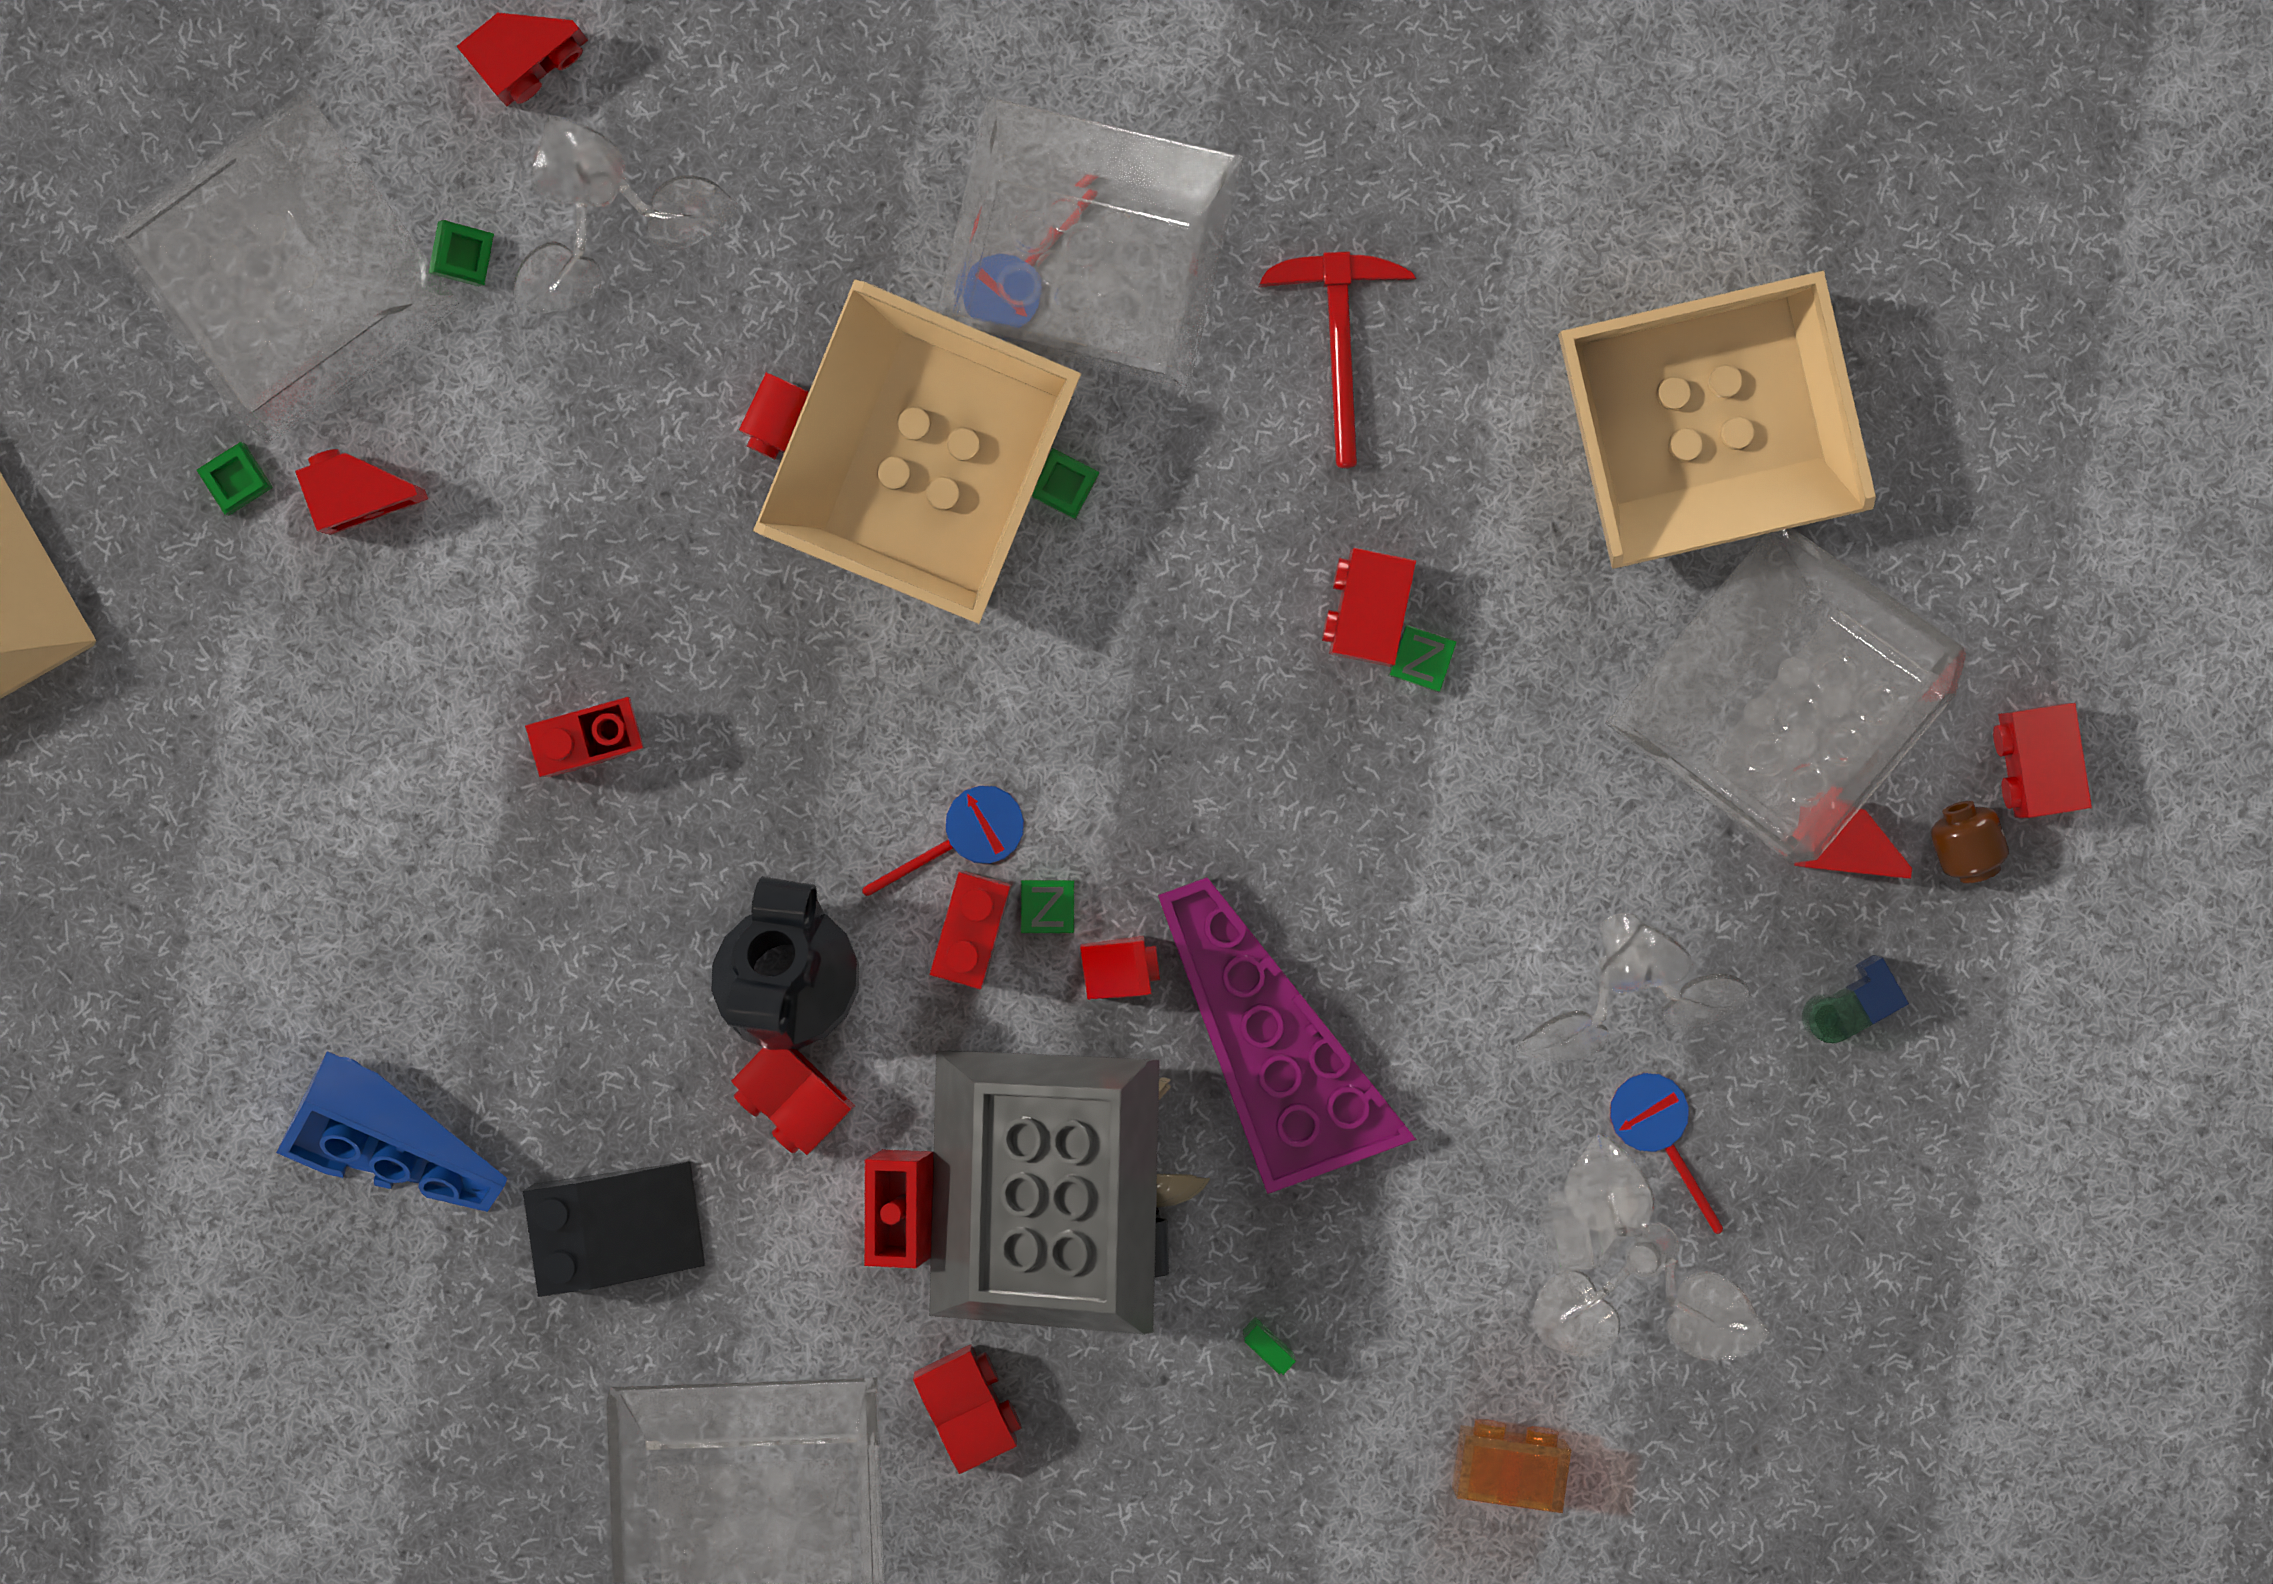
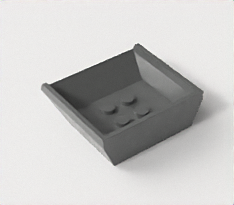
M936 1051L929 1316L1143 1335L1153 1332L1160 1059L980 1051Z

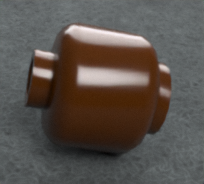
M1962 801L1946 807L1942 811L1944 817L1938 820L1930 831L1944 873L1948 876L1959 878L1962 883L1981 882L1997 875L2001 871L2000 865L2005 862L2009 855V847L1996 812L1986 807H1975L1973 801Z

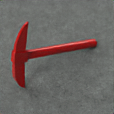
M1350 252L1323 253V256H1308L1280 262L1266 271L1258 287L1324 282V287H1327L1336 465L1340 468L1348 469L1357 465L1348 286L1351 285V280H1416V277L1408 269L1382 258L1368 255H1350Z

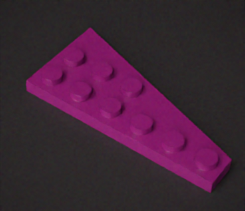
M1208 877L1158 895L1267 1194L1417 1140Z

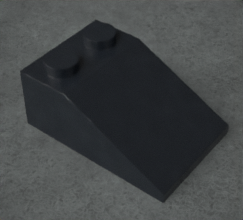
M691 1161L534 1183L523 1191L538 1297L591 1290L705 1266Z

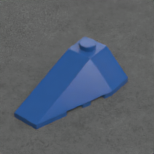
M328 1051L316 1070L276 1152L319 1172L340 1178L344 1177L346 1167L375 1174L374 1186L391 1189L393 1183H403L406 1181L418 1183L420 1192L426 1198L488 1212L507 1181L503 1174L378 1073L362 1067L351 1058L340 1057Z

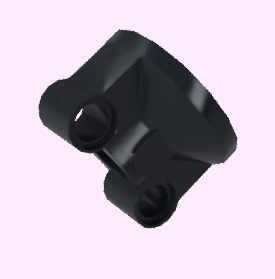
M762 876L758 880L754 891L752 915L745 917L724 937L712 963L711 991L721 1017L743 1040L769 1050L800 1049L826 1038L847 1018L859 990V962L848 935L824 913L817 899V888L815 885ZM780 945H793L795 947V958L791 966L784 973L777 976H763L754 971L757 960L768 950Z

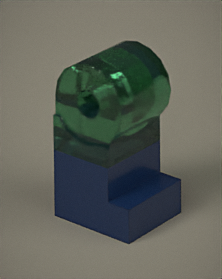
M1872 955L1856 964L1862 976L1861 979L1833 995L1820 994L1814 996L1805 1004L1802 1010V1022L1804 1028L1811 1036L1825 1043L1835 1044L1861 1032L1909 1004L1882 957Z

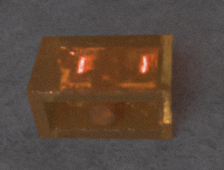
M1476 1419L1474 1427L1460 1425L1452 1489L1457 1499L1563 1513L1571 1448L1564 1439H1558L1559 1432L1553 1429L1529 1426L1527 1427V1433L1521 1434L1507 1432L1506 1424L1488 1419Z

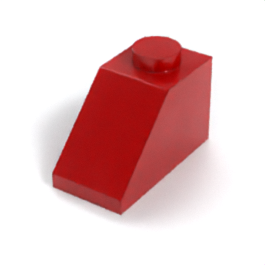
M339 449L317 453L308 458L309 466L295 471L316 530L328 535L428 500L425 489L350 454H340Z
M1817 794L1816 804L1801 803L1794 866L1911 879L1912 867L1865 809L1849 808L1850 797Z

